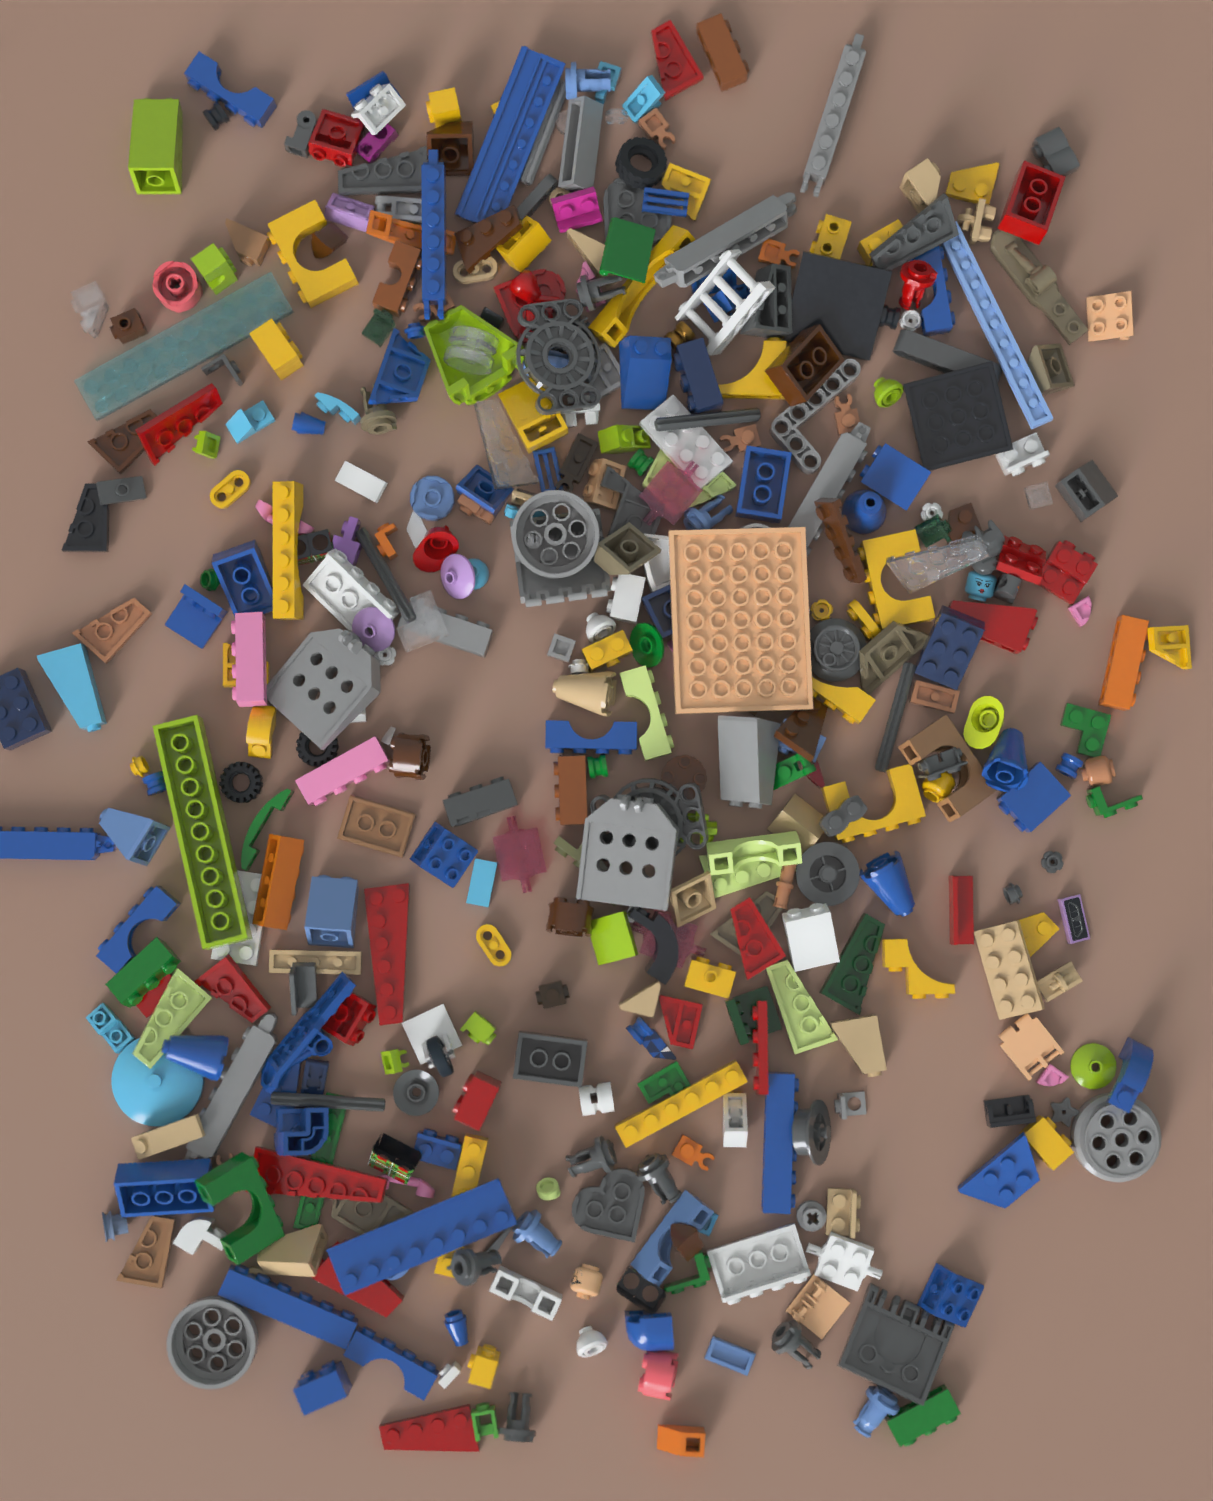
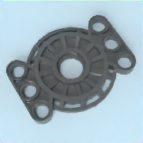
M576 299L527 304L520 309L517 315L518 322L526 327L517 344L516 364L520 376L526 385L540 395L535 402V408L542 415L592 409L601 399L599 390L591 386L595 382L600 370V349L591 331L577 321L583 312V306ZM574 305L578 310L577 315H569L566 307ZM546 308L554 309L556 317L548 318L544 310ZM526 310L531 311L534 314V320L526 321L522 313ZM525 337L528 341L525 349H521L522 341ZM561 348L567 352L569 362L565 367L556 368L550 364L548 353L551 349ZM520 356H524V364L526 367L524 370L521 364ZM593 365H596L595 373L592 377L590 373L593 369ZM526 374H529L531 379L537 384L536 386L528 379ZM586 392H591L595 395L594 403L585 401L584 394ZM565 395L571 396L574 400L573 406L564 405L562 397ZM541 399H549L552 403V408L548 410L542 408L540 404Z
M642 778L630 782L617 793L622 794L624 790L631 787V792L626 794L631 796V800H636V798L640 797L653 798V803H659L679 828L677 847L680 848L676 851V856L685 848L686 844L693 849H701L707 844L709 836L701 790L697 784L688 782L678 790L666 781L655 778ZM650 783L649 786H643L639 788L636 784ZM656 784L667 787L669 791L656 787ZM691 787L695 790L696 795L694 799H687L684 796L685 788ZM602 794L596 796L590 804L591 814L597 810V800L600 799L607 802L610 797ZM689 810H696L699 813L698 821L692 822L688 819ZM611 832L608 834L603 833V840L606 843L613 841ZM699 832L702 834L703 842L701 844H696L692 841L691 836L693 833ZM627 834L625 842L629 846H634L636 838L632 834ZM650 837L648 839L649 847L657 849L659 845L657 838Z

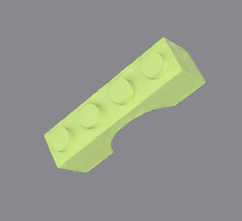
M645 665L619 673L625 696L640 700L645 704L650 713L649 728L639 738L644 760L648 761L671 754V748H674L671 735H666L664 727L668 726L665 714H660L658 705L661 704L658 691L654 692L651 683H655L652 670H647Z
M797 831L707 842L706 844L707 861L711 875L733 873L737 867L751 861H769L778 866L802 863L801 843Z

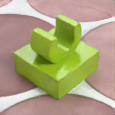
M199 431V434L194 436V439H197V445L192 447V450L205 457L217 459L221 437L208 431Z
M392 1049L380 1052L385 1074L399 1073L403 1071V1068L409 1066V1062L401 1063L400 1059L402 1054L407 1053L406 1050Z

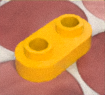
M241 470L231 472L211 490L210 501L212 504L220 509H225L232 505L249 490L251 485L249 476ZM239 479L243 480V485L240 487L236 486V481ZM221 494L226 495V499L224 501H219V496Z
M856 599L847 604V614L854 622L857 620L862 626L860 630L867 639L875 638L881 630Z
M491 924L479 927L476 932V939L491 963L495 966L508 964L511 960L512 952L497 928ZM486 931L492 933V938L490 940H486L484 938V933ZM502 950L505 953L503 959L496 957L497 951Z

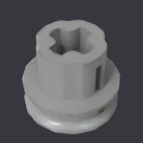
M805 1201L797 1209V1222L806 1231H817L826 1222V1211L817 1201ZM816 1212L817 1219L815 1221L808 1222L809 1218L807 1214H815Z

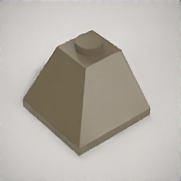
M1061 344L1036 345L1033 347L1027 365L1042 396L1075 386Z
M629 522L598 543L594 562L609 575H628L661 553V549Z

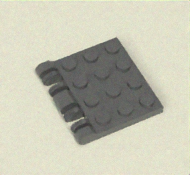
M870 1283L837 1366L924 1406L955 1324L944 1320L940 1328L942 1319L935 1317L931 1330H928L924 1327L928 1320L929 1312L924 1309L921 1312L918 1323L915 1324L920 1306L906 1299L903 1301L898 1315H896L895 1313L901 1298L897 1295L892 1298L889 1311L882 1307L887 1298L888 1291L882 1289L876 1304H874L879 1287Z

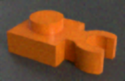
M767 239L763 242L758 261L769 265L772 263L780 265V262H784L786 266H791V269H795L797 263L791 262L789 257H799L800 252L794 249L785 251L786 244Z
M682 1134L672 1152L674 1157L690 1166L693 1165L694 1161L698 1162L700 1168L708 1171L709 1167L703 1164L704 1158L715 1159L713 1154L709 1152H700L703 1145Z

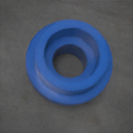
M421 323L408 324V328L404 330V333L407 334L408 339L425 337V330L423 328L425 326H421Z

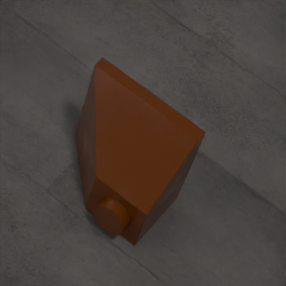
M449 122L427 132V150L438 149L439 162H444L446 176L471 174L474 167L473 122Z

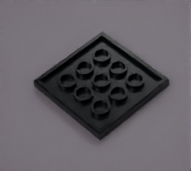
M803 251L792 297V333L784 336L782 341L791 343L802 330L820 324L841 354L870 361L892 271Z
M992 361L903 384L922 465L927 470L932 471L1013 450Z

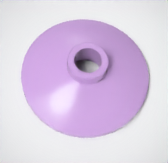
M452 554L446 557L440 571L442 585L451 597L464 599L472 593L475 586L473 566L461 554Z
M367 607L359 611L354 617L352 632L360 638L362 646L367 644L375 652H379L389 647L393 642L395 625L392 618L386 617L377 607ZM368 627L373 630L372 635L368 632Z

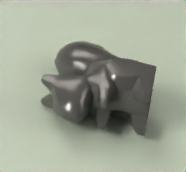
M992 520L988 521V529L985 531H981L977 526L974 527L975 535L970 531H965L962 534V544L959 547L961 553L974 547L977 549L978 553L973 557L971 563L974 571L981 575H989L996 569L998 562L996 556L1001 552L1003 542L1005 541L1002 532Z

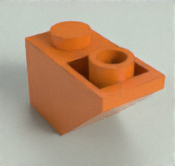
M658 1424L657 1449L679 1456L704 1458L705 1429L704 1427Z

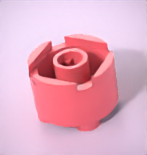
M168 261L156 269L153 276V291L166 308L176 313H182L192 309L199 302L203 294L202 284L188 264ZM176 284L180 286L178 289L174 287Z
M665 1350L647 1351L644 1354L642 1368H646V1371L640 1377L638 1391L643 1392L644 1396L671 1401V1388L675 1385L678 1361L675 1360L679 1357V1353Z

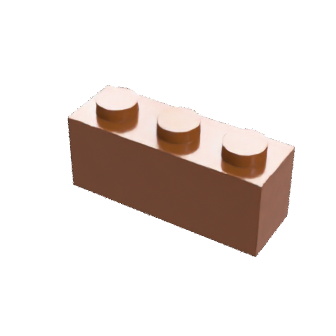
M720 13L697 23L696 34L719 87L723 92L745 83L749 67L746 60H742L739 55L741 50L737 40L732 39L730 34L732 29L727 19L724 20Z
M585 755L558 756V762H554V775H559V784L554 785L555 798H559L560 807H555L556 821H560L561 826L584 825L585 819L588 817Z

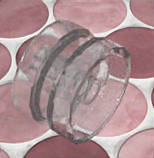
M455 326L451 328L448 338L451 346H448L445 350L444 362L448 366L462 372L476 375L490 374L494 365V358L491 356L497 353L499 340L494 335L468 326Z

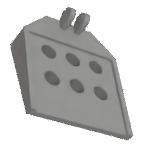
M339 628L310 632L268 683L267 700L321 750H324L380 694V661L374 656L376 652L367 644L362 646L360 638L351 630ZM323 657L322 662L318 665L319 659ZM338 671L337 676L333 678V674ZM305 678V682L301 686V681ZM353 684V689L348 692V688ZM320 692L319 698L315 699L317 693ZM336 705L335 711L331 713L332 707Z
M617 794V798L609 799L585 819L576 899L668 911L679 828L659 803H653V798L640 797L636 798V800H631L630 795ZM605 831L612 833L613 841L611 843H606L603 840V833ZM627 834L635 836L636 843L634 846L626 844L625 837ZM650 837L657 838L659 842L657 849L649 847L648 839ZM602 858L607 859L610 863L608 871L602 870L599 863ZM624 861L630 862L633 866L630 874L625 873L622 869ZM647 864L653 865L655 868V875L652 877L645 873V866Z

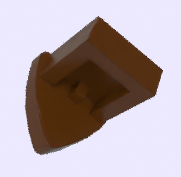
M333 222L321 230L313 232L311 246L314 257L324 258L329 256L346 243L348 236Z
M673 1223L670 1228L672 1243L688 1262L704 1247V1244L699 1238V1232L696 1228L687 1224Z

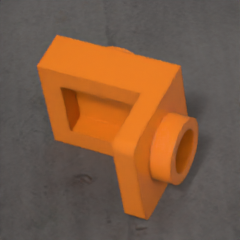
M389 523L383 524L377 529L378 532L374 534L380 543L376 547L382 557L388 556L390 561L398 556L387 539V536L398 530L394 523L390 525Z

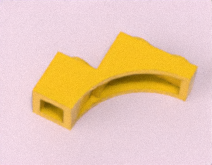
M882 939V967H888L889 972L902 971V967H905L906 994L912 995V999H925L926 994H935V998H949V994H955V984L933 980L917 967L911 957L907 939Z

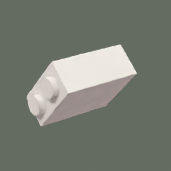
M815 903L808 908H793L786 913H782L791 963L795 972L840 962L831 913L826 903Z

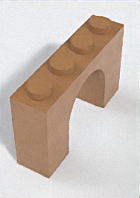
M944 715L898 746L910 766L932 752L940 753L953 747L961 749L962 757L960 759L961 761H968V763L962 765L961 770L958 771L959 782L957 788L937 803L950 823L967 813L997 790L985 783L986 779L984 776L982 777L983 767L980 761L974 756L967 742L955 728L954 723L947 715Z

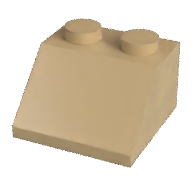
M928 158L907 171L900 184V189L918 214L937 199L941 178L938 166L934 162L931 163Z

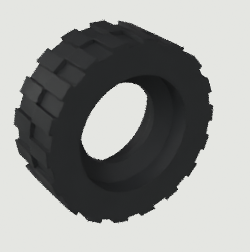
M634 137V139H628L621 146L615 162L616 172L625 184H629L633 188H652V186L658 184L667 166V157L661 146L653 140L646 139L645 137ZM634 155L644 156L651 161L652 167L649 171H640L631 165V158Z

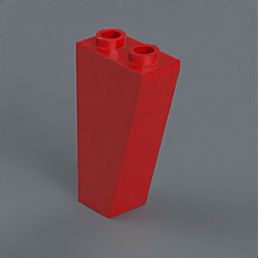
M953 600L948 606L951 609L985 622V631L980 640L1014 654L1020 653L1021 650H1026L1030 638L1027 637L1030 629L1033 630L1038 621V617H1036L1038 610L1034 608Z
M337 1241L333 1246L340 1244V1242ZM328 1256L326 1260L322 1258L316 1277L312 1278L344 1295L330 1257ZM387 1279L345 1295L386 1318L405 1297Z

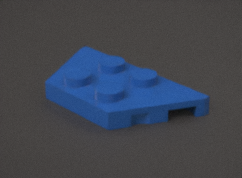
M393 329L368 402L370 405L415 402L418 400L431 359L418 351L411 341L407 342L399 335L400 331L398 329Z
M1023 1131L957 1186L958 1191L1006 1209L1040 1181L1026 1133Z

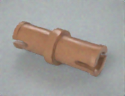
M797 864L782 866L779 881H776L775 885L778 887L773 906L783 909L788 908L791 889H794L792 883Z

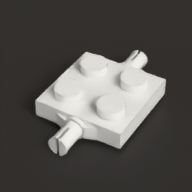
M830 1232L827 1242L822 1247L808 1243L806 1252L818 1256V1264L814 1271L815 1276L857 1292L866 1275L879 1280L882 1276L883 1270L870 1266L874 1247L834 1232Z

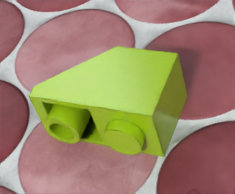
M616 424L597 431L601 454H621L634 452L640 448L642 450L651 448L650 437L641 426Z

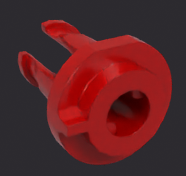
M913 260L902 265L900 277L904 284L902 297L899 298L898 302L902 308L909 310L912 301L915 302L917 309L920 308V300L924 296L925 289L935 283L938 274L929 263L922 260Z

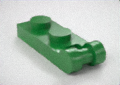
M799 754L777 763L773 791L816 771L815 765ZM798 761L801 762L804 769L800 770L797 764Z

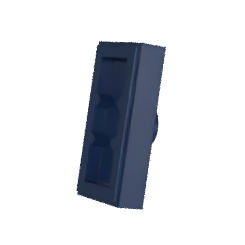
M312 1058L306 1059L300 1093L324 1094L329 1061Z

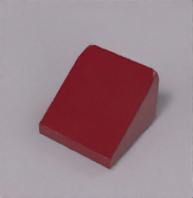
M816 760L813 764L817 770L805 776L821 789L825 786L819 763Z

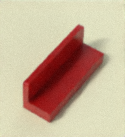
M949 876V934L951 945L974 944L973 876Z

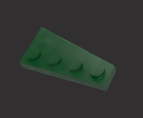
M863 913L839 956L840 962L835 963L819 993L860 1015L863 997L866 995L870 974H872L875 954L878 952L885 924Z

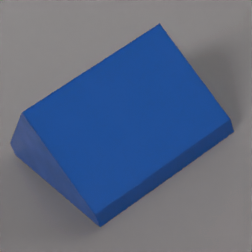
M476 465L456 486L459 495H465L493 514L494 517L498 515L514 490L479 465Z

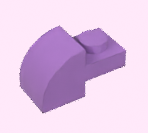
M350 516L349 520L343 523L341 534H344L343 537L334 535L333 547L343 552L347 556V560L353 566H356L362 545L355 542V533L359 530L361 522L358 518Z

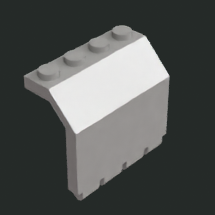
M592 509L598 522L599 536L603 537L600 509ZM568 513L555 515L559 519H564L568 516ZM546 516L533 517V521L538 525L543 524L546 521ZM514 520L510 521L511 533H512V525H513V521H514ZM574 522L571 525V532L574 535H581L584 532L583 524ZM556 527L550 529L549 538L553 541L560 540L562 531ZM536 533L529 534L527 536L528 545L532 547L537 546L540 543V537ZM568 544L565 547L566 556L575 557L578 553L577 546ZM548 549L544 551L542 557L545 562L552 563L556 559V554L553 550ZM514 550L521 604H526V607L540 606L543 600H546V604L565 602L564 597H569V601L587 599V594H591L592 598L608 596L607 591H611L609 574L594 562L595 554L591 561L579 572L563 578H548L529 570L520 561Z

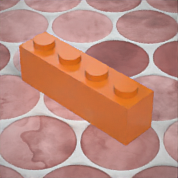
M1126 615L1117 617L1098 705L1122 711L1129 710L1130 707L1134 706L1136 701V693H1134L1135 684L1138 685L1141 678V671H1138L1140 662L1143 663L1146 655V650L1143 647L1144 642L1148 640L1147 628H1150L1148 627V620Z
M269 834L252 924L287 930L291 920L292 902L295 899L296 881L300 874V860L304 853V840Z

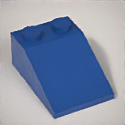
M627 336L619 342L621 409L655 410L666 401L672 362L671 338Z
M256 540L213 554L211 563L234 616L235 613L263 612V614L273 611V585Z

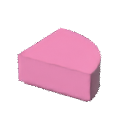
M1089 596L1068 608L1079 627H1082L1088 621L1091 614L1092 603Z
M1048 1063V1066L1042 1071L1036 1082L1043 1086H1055L1066 1081L1069 1076Z

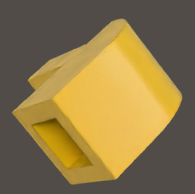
M274 706L252 707L246 735L248 756L271 759L272 735L276 727V708Z

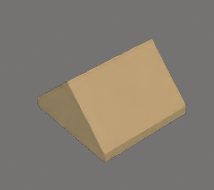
M794 794L768 826L767 830L772 834L797 831L801 843V854H803L823 834L824 831L819 825L823 815L797 794Z
M709 871L672 888L670 891L668 912L677 927L716 909L711 873Z
M656 980L620 1002L619 1007L621 1010L653 1018L661 988L659 981Z

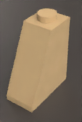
M872 1014L829 1022L830 1027L863 1074H868V1077L882 1075L881 1071L887 1070L877 1015Z
M322 1224L286 1234L261 1250L257 1255V1262L266 1275L316 1277L329 1237Z

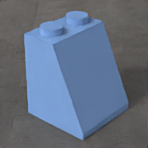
M327 875L312 876L304 926L308 945L354 948L359 894L358 880H354L351 877H342L340 879L331 878Z

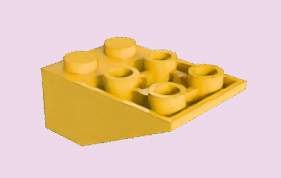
M531 377L528 378L535 386L537 385ZM524 381L498 394L528 454L568 434V427L560 413L542 415L536 410L535 402L540 395L535 393ZM541 399L540 404L542 408L547 410L552 408V403L549 399Z

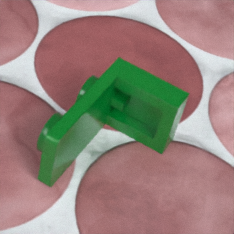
M1100 786L1086 790L1088 806L1094 809L1096 816L1103 815L1104 818L1117 814L1116 809L1124 807L1125 810L1138 806L1137 801L1143 799L1142 795H1138L1107 806Z
M701 1249L694 1256L699 1274L664 1284L665 1292L677 1294L683 1292L684 1287L693 1285V1288L706 1285V1281L710 1280L707 1269L712 1268L708 1254L703 1255Z

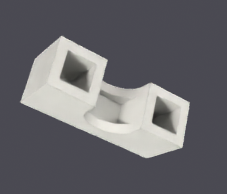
M501 1265L489 1289L490 1292L509 1301L511 1299L527 1305L531 1308L532 1312L553 1321L563 1296Z

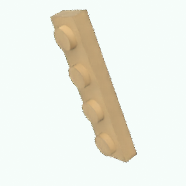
M271 949L269 953V973H290L293 962H316L317 974H341L343 972L345 974L361 975L362 951Z

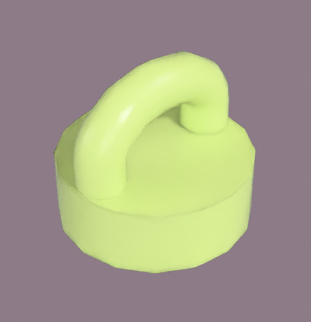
M552 1177L544 1178L536 1185L537 1194L542 1200H553L561 1194L558 1181Z

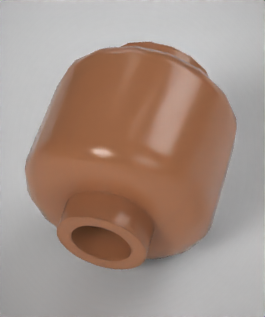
M1105 755L1086 759L1085 767L1081 768L1083 781H1089L1091 787L1110 784L1113 781V777H1116L1112 759L1108 760V757Z

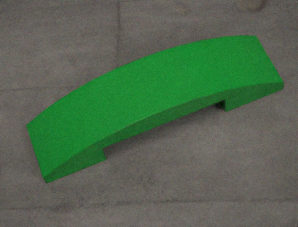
M286 789L269 800L256 815L243 843L241 854L242 869L250 870L260 850L253 847L256 839L274 808L284 811L294 791Z

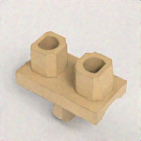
M979 198L978 204L975 205L974 216H972L971 208H966L965 214L958 215L957 222L963 224L962 231L967 232L969 225H972L968 244L975 245L977 241L989 242L991 238L992 228L981 226L982 220L993 222L996 207L985 204L986 199Z
M1071 961L1037 980L1039 990L1046 1002L1083 982Z

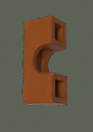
M395 241L388 263L390 268L401 272V278L393 285L380 282L372 304L374 309L400 317L401 312H405L407 309L409 291L413 292L417 282L415 278L416 272L422 269V251L416 247Z

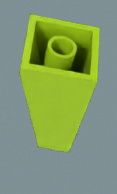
M134 99L128 169L137 194H182L183 112L179 99Z

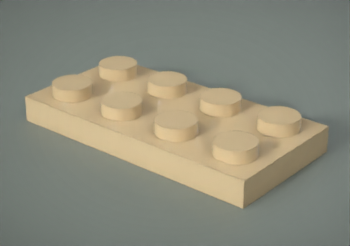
M1019 920L974 931L999 1020L1043 1010L1045 1007Z

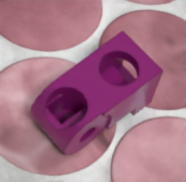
M387 124L376 135L368 132L359 143L356 152L368 163H373L378 159L382 151L391 142H394L399 135L393 127Z

